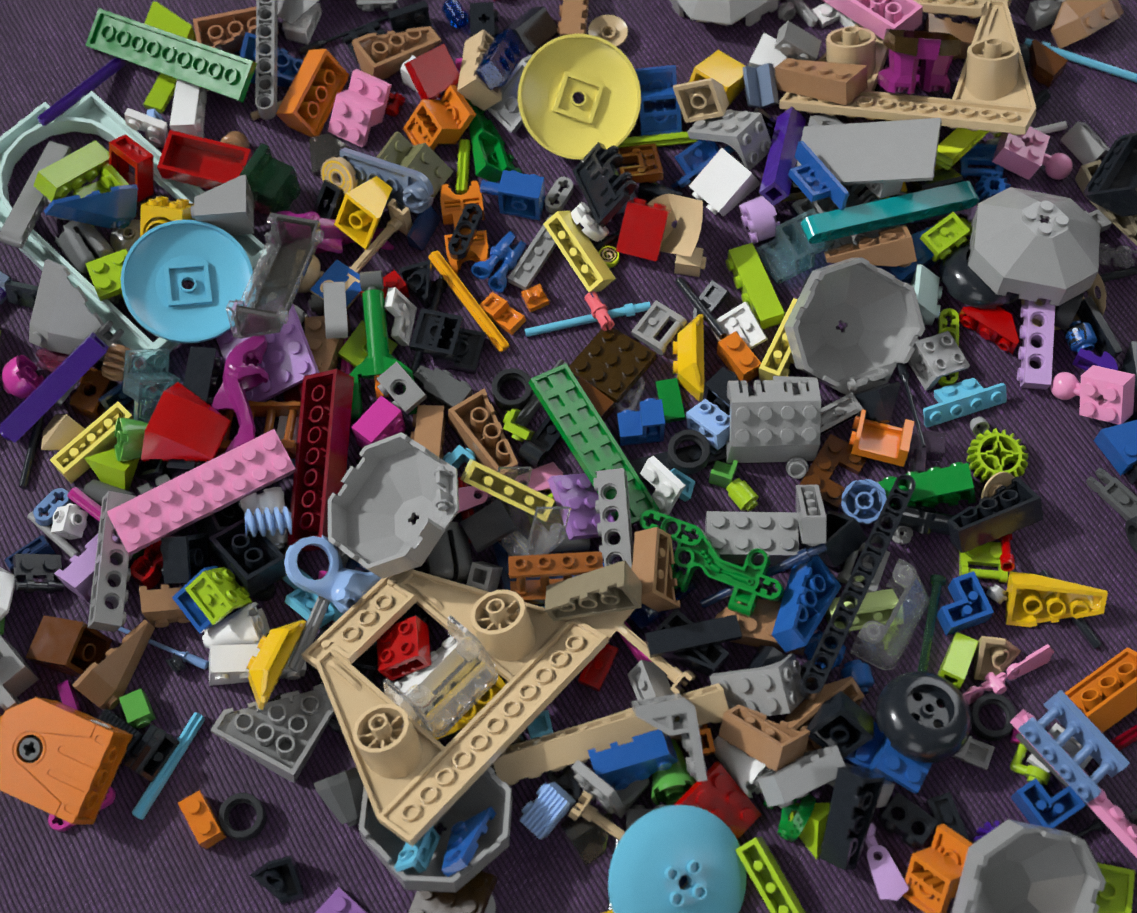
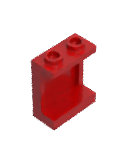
M640 198L628 201L616 252L657 262L660 258V248L671 210L666 209V205L654 203V206L648 205L646 200Z

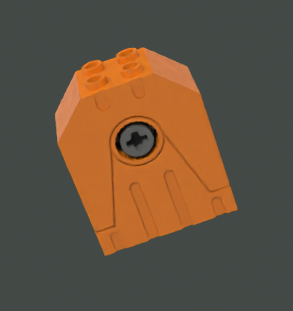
M35 697L6 710L0 717V791L71 824H94L133 735L59 701Z

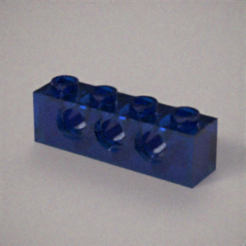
M508 28L493 39L476 69V72L490 90L495 87L501 88L508 82L507 78L512 74V69L517 65L516 61L522 56L521 52L524 46L511 28Z

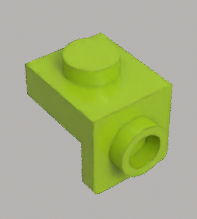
M511 409L503 419V423H505L503 429L511 432V437L523 442L524 439L531 440L535 432L517 424L516 421L521 411Z

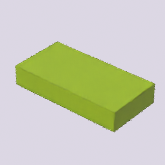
M160 73L143 103L144 107L155 109L163 114L175 93L177 79Z

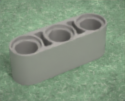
M323 282L326 339L348 338L345 282Z

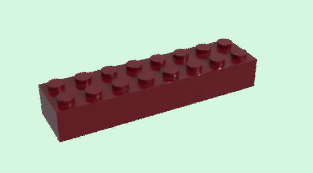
M339 369L303 377L291 501L292 535L288 533V546L295 544L302 538L322 537V535L328 538V499L332 493L337 495L344 486L341 480L346 474L354 377ZM308 545L303 547L301 550L304 552L321 550V548L314 545Z

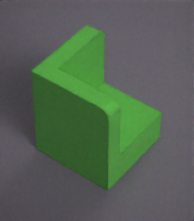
M716 460L710 472L709 483L727 488L734 479L738 461L734 460L733 464L729 465Z

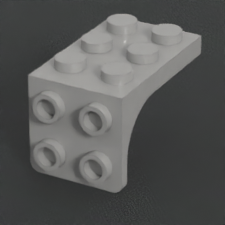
M729 109L726 110L724 116L696 121L687 131L690 139L717 141L730 145L739 154L744 167L748 170H752L769 153L771 145L761 113Z
M789 654L783 660L768 666L714 673L710 676L711 685L719 683L723 688L729 709L739 704L767 716L788 714L805 699L799 692L802 681L800 675L801 666L800 662L796 660L795 654Z
M579 760L571 767L576 774L574 778L579 782L578 784L583 789V792L586 791L592 795V800L597 798V801L601 803L600 806L610 815L615 813L620 818L650 784L647 778L645 780H637L623 790L615 791Z

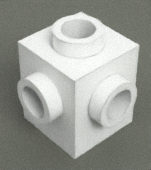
M72 503L57 507L53 514V525L50 533L68 540L82 538L83 531L87 526L88 513L81 510L80 506Z

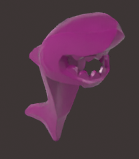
M280 211L273 214L269 219L279 241L295 253L298 250L307 251L312 254L326 251L342 253L343 245L355 242L334 225L335 220L320 218L319 214L313 211L304 214ZM376 228L370 243L379 236L384 228ZM387 240L381 248L393 250L394 246Z
M263 334L252 336L236 345L225 361L223 383L214 397L212 407L217 411L224 409L234 410L239 423L237 435L227 447L225 453L255 439L253 415L245 392L254 389L263 382H268L269 374L264 368L257 366V364L262 363L263 355L267 350V339Z

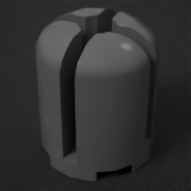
M72 220L63 226L65 230L59 238L55 237V242L73 267L84 278H91L85 263L112 254L114 250L95 225Z
M451 522L426 558L430 575L457 583H462L468 579L473 562L468 535L464 528L458 525V522Z

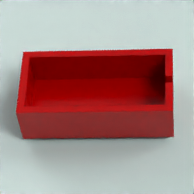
M169 130L157 168L162 178L213 189L241 175L249 176L254 163V157L251 149Z

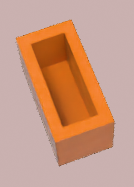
M736 331L718 342L717 355L727 368L736 374L740 382L744 380L749 382L759 375L761 362Z
M200 791L178 802L201 847L206 850L226 838L208 800Z

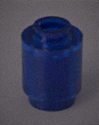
M446 0L444 2L442 12L450 24L456 29L466 26L469 21L468 14L459 0Z

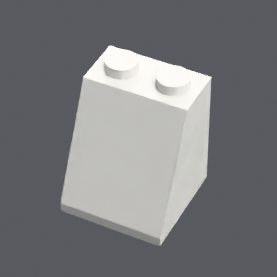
M721 148L689 187L694 191L692 195L697 200L704 199L708 203L707 208L716 215L719 212L724 217L761 183L748 169Z

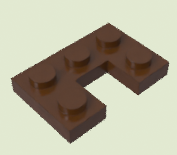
M656 143L618 147L619 154L623 157L622 165H631L637 162L639 164L619 167L620 176L624 172H630L633 177L632 181L634 180L636 184L641 182L655 183L659 180H664Z
M830 434L799 485H819L823 503L837 511L841 505L845 487L830 480L838 465L859 475L868 458L851 454L853 445Z

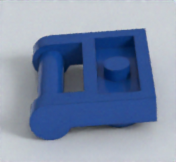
M977 143L959 159V174L966 178L967 176H988L992 172L994 176L1000 173V178L1002 179L1003 167L992 162L998 144ZM968 165L995 166V169L968 168Z

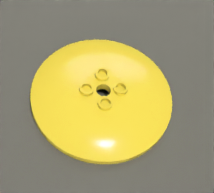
M569 34L544 44L527 62L518 85V107L527 131L544 149L567 159L582 160L598 142L604 144L606 149L611 145L619 146L632 131L640 111V84L631 62L615 45L593 35ZM576 92L581 93L584 97L583 103H575L573 101V94Z

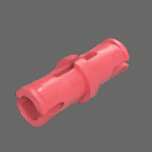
M592 292V295L588 293L584 299L591 309V315L598 320L603 331H607L605 325H607L609 330L612 329L615 323L608 314L607 306L601 302L596 292Z

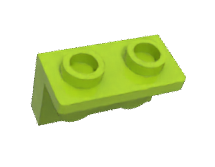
M952 212L922 234L920 239L934 254L932 260L936 262L940 258L944 260L952 252L951 249L954 246L959 247L962 243L967 242L968 239L966 237L970 229Z

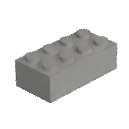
M706 512L705 534L724 561L732 564H744L748 553L756 548L762 549L770 556V564H778L798 554V513ZM758 554L753 559L754 564H763L764 562L763 554Z

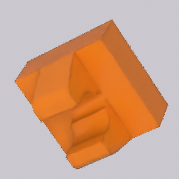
M541 284L521 292V296L530 313L549 305V300Z

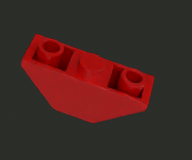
M973 306L962 308L959 314V322L964 327L971 328L979 333L982 338L997 344L1001 350L1008 351L1011 354L1014 353L1019 339L1011 313L999 306L996 309H982Z

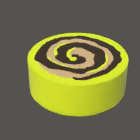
M605 246L600 249L599 254L608 268L618 264L619 252H616L615 247Z

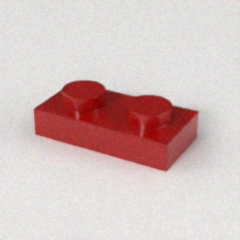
M606 644L584 667L578 683L600 692L619 648Z

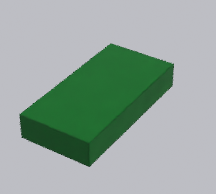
M677 378L656 381L658 399H662L665 423L685 420Z

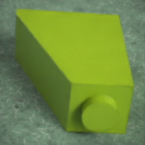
M153 1L144 24L197 42L192 25L158 2Z
M956 632L937 675L946 678L960 689L979 641Z

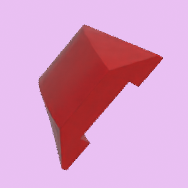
M177 382L163 392L145 429L141 460L162 459L163 461H169L170 459H184L185 461H210L215 458L231 421Z

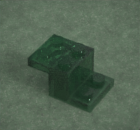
M263 143L260 144L239 174V176L246 175L254 201L269 207L271 215L280 211H289L290 205L301 193L294 167L273 158L269 146Z

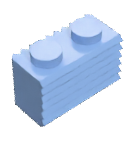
M556 782L544 783L536 792L538 798L534 802H528L521 811L524 815L520 818V822L540 840L546 838L576 802Z

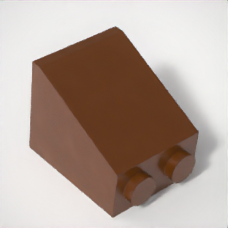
M44 615L25 658L41 667L79 678L94 662L100 664L105 659L112 639L96 629L88 628V624L85 622Z

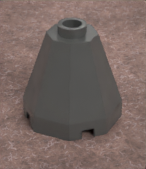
M357 767L314 783L317 793L341 824L347 823L348 827L360 823L364 784Z

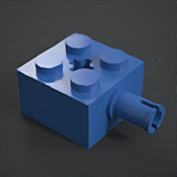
M503 170L500 183L482 180L480 193L497 195L501 214L534 220L541 219L545 204L544 177L536 174H523L514 170Z

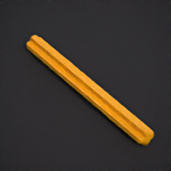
M439 251L431 252L428 256L431 263L486 333L499 352L507 350L509 343Z

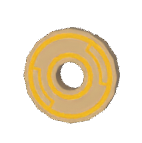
M331 157L322 164V181L328 180L343 189L344 196L358 185L354 176L356 174L354 168L344 158ZM337 173L341 176L342 181L339 180Z

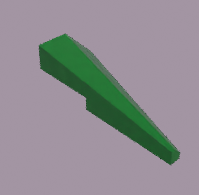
M465 97L476 113V116L469 124L476 176L490 182H497L501 180L503 170H514L522 173L519 168L514 167L512 163L513 156L511 154L507 155L503 147L505 143L492 121L486 120L483 115L485 111L474 106Z

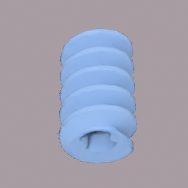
M287 506L283 507L282 513L279 512L278 507H274L273 514L270 513L268 507L265 508L263 514H261L259 508H256L254 515H252L250 509L246 510L244 515L246 538L249 531L253 537H256L258 531L261 532L262 537H265L267 530L270 531L271 536H274L276 529L279 530L281 536L284 535L285 529H288L290 535H292L291 512L289 513Z

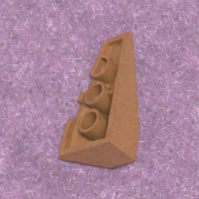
M430 26L407 29L406 32L401 33L388 31L384 35L369 33L352 40L362 72L380 80L386 79L399 71L402 64L408 61L412 55L418 57L441 43V39Z

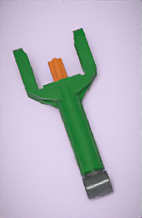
M382 270L360 272L368 356L349 374L354 377L351 409L352 421H358L363 413L360 378H364V380L374 379L376 398L380 396L385 398L384 394L377 387L380 384L377 378L395 362H398L414 381L413 371L389 354L384 291H381L384 289ZM403 385V393H404V392L406 391V386ZM417 407L408 415L417 414Z

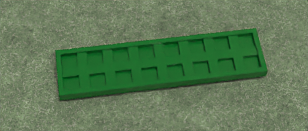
M565 363L531 378L528 382L593 487V479L597 478V471L624 468L627 472L631 526L640 522V516L644 511L654 510L658 512L660 509L568 365ZM616 489L608 490L606 498L609 500L614 499L617 495ZM613 511L610 513L616 521L619 517L618 512Z

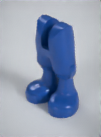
M511 231L496 246L491 248V257L488 260L476 262L471 268L474 276L479 279H486L492 273L498 261L501 260V266L488 281L489 287L498 293L505 290L507 286L506 274L508 270L515 268L526 246V243L520 240L511 249L509 245L512 244L516 237Z

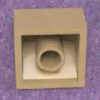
M709 78L673 86L685 123L725 115L729 101L723 85L715 79Z

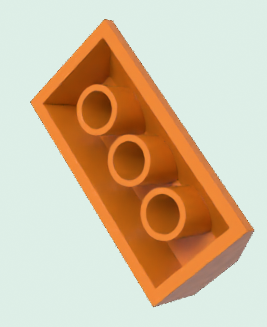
M327 49L309 50L276 115L288 127L317 139L334 107L336 94L341 93L350 75Z
M1128 647L1065 692L1067 697L1101 733L1137 708V652Z

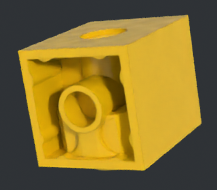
M164 196L149 199V202L141 204L140 237L163 223L176 220H196L191 215V206H194V204L189 203L187 199L169 201V198Z

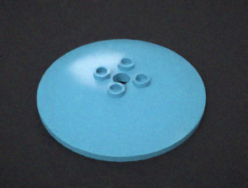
M176 220L152 228L133 244L122 266L121 289L129 312L147 331L172 342L199 343L223 335L241 320L250 305L253 295V270L245 250L229 233L207 222ZM190 280L194 283V287L185 289L182 287V283Z
M669 805L645 814L625 832L611 860L608 891L613 913H739L746 890V868L735 850L740 847L735 835L717 816L694 806ZM686 875L688 879L687 886L680 889L679 879Z

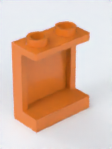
M862 409L860 417L855 416L852 427L856 432L852 431L849 444L853 445L851 454L904 467L910 448L914 421L905 419L903 428L865 419L866 410Z

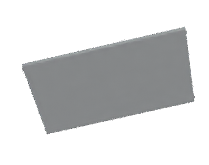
M941 118L806 126L803 129L801 141H804L811 148L813 153L842 185L930 181L934 178L942 121ZM797 160L796 167L801 166V164Z

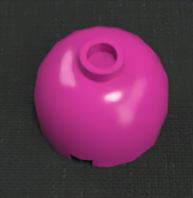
M24 355L16 356L10 360L2 371L4 390L8 394L22 399H26L44 381L42 375L38 377L35 372L38 369L37 366Z

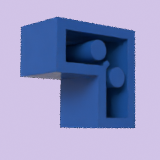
M648 398L640 401L639 411L624 410L621 413H617L620 446L664 441L665 419L662 399Z
M974 571L952 579L948 590L954 603L942 606L936 616L946 636L987 622L991 618L994 611Z
M1036 778L1011 796V799L1030 824L1054 829L1086 806L1070 785L1051 798Z

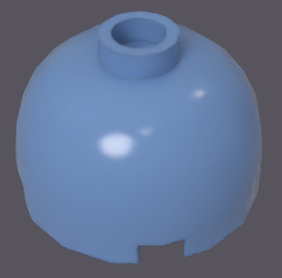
M871 479L855 480L845 488L842 494L841 506L845 515L856 518L859 525L874 523L877 521L887 500L886 493L879 483Z

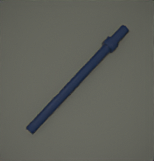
M820 543V545L809 549L804 548L798 551L797 555L769 567L766 576L772 577L797 564H805L811 561L812 557L827 551L828 548L825 543ZM729 586L700 600L702 607L707 608L730 597L734 587Z

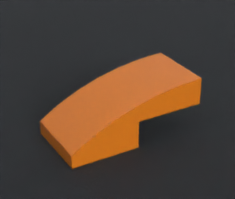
M494 292L480 304L487 316L511 335L526 322L524 315L511 308L505 299Z

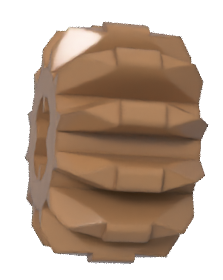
M120 344L110 345L101 367L102 376L113 381H123L131 365L132 350Z

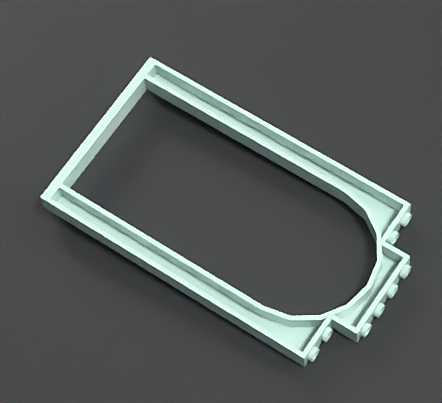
M93 91L83 96L79 102L47 126L39 124L37 118L50 107L44 102L0 137V231L12 210L9 204L8 182L14 165L30 147L53 135L74 131L96 134L109 142L126 134L154 155L153 180L174 199H187L189 203L194 204V197L204 193L198 186L162 178L157 168L162 153L136 130L129 128L125 124V120ZM32 230L24 247L20 250L41 270H43L44 262L47 259L65 266L71 273L67 277L73 287L79 286L87 297L88 301L85 304L92 314L97 312L104 324L108 320L113 322L111 329L107 331L109 335L112 336L119 329L124 331L117 343L131 349L132 357L144 369L149 371L180 344L160 337L152 342L108 299L100 301L95 287L35 230ZM252 234L231 235L245 250L252 266L254 279L275 262L272 252Z

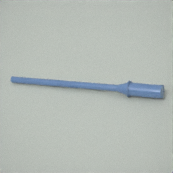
M120 627L118 629L119 631L126 634L131 632L130 630L123 627ZM152 639L148 642L165 651L175 653L183 662H188L204 670L209 665V661L190 654L189 651H177Z

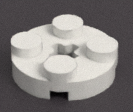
M581 202L571 212L576 225L581 223L584 227L581 231L592 240L599 242L609 234L605 226L597 225L591 210L585 203Z

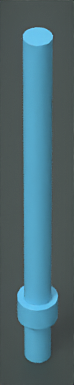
M1026 38L1025 44L1029 48L1033 41L1032 39ZM1042 41L1043 45L1069 61L1137 83L1136 73L1050 46V43Z
M649 301L635 305L629 303L625 304L624 307L608 310V314L611 318L624 315L630 317L634 316L635 313L647 311L651 305ZM589 314L526 328L525 334L526 337L593 323L598 320Z

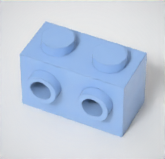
M704 399L686 412L687 428L703 434L709 444L715 449L719 450L726 444V441H729L730 415L720 410L717 405Z

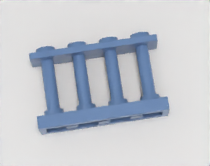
M1060 690L1043 704L1048 709V712L1037 721L1031 717L1018 730L1070 785L1085 803H1088L1102 793L1097 784L1106 774L1112 778L1125 769L1130 762L1067 695ZM1056 718L1065 730L1054 740L1045 728ZM1072 736L1083 747L1073 758L1062 748ZM1089 755L1100 765L1090 777L1079 767Z

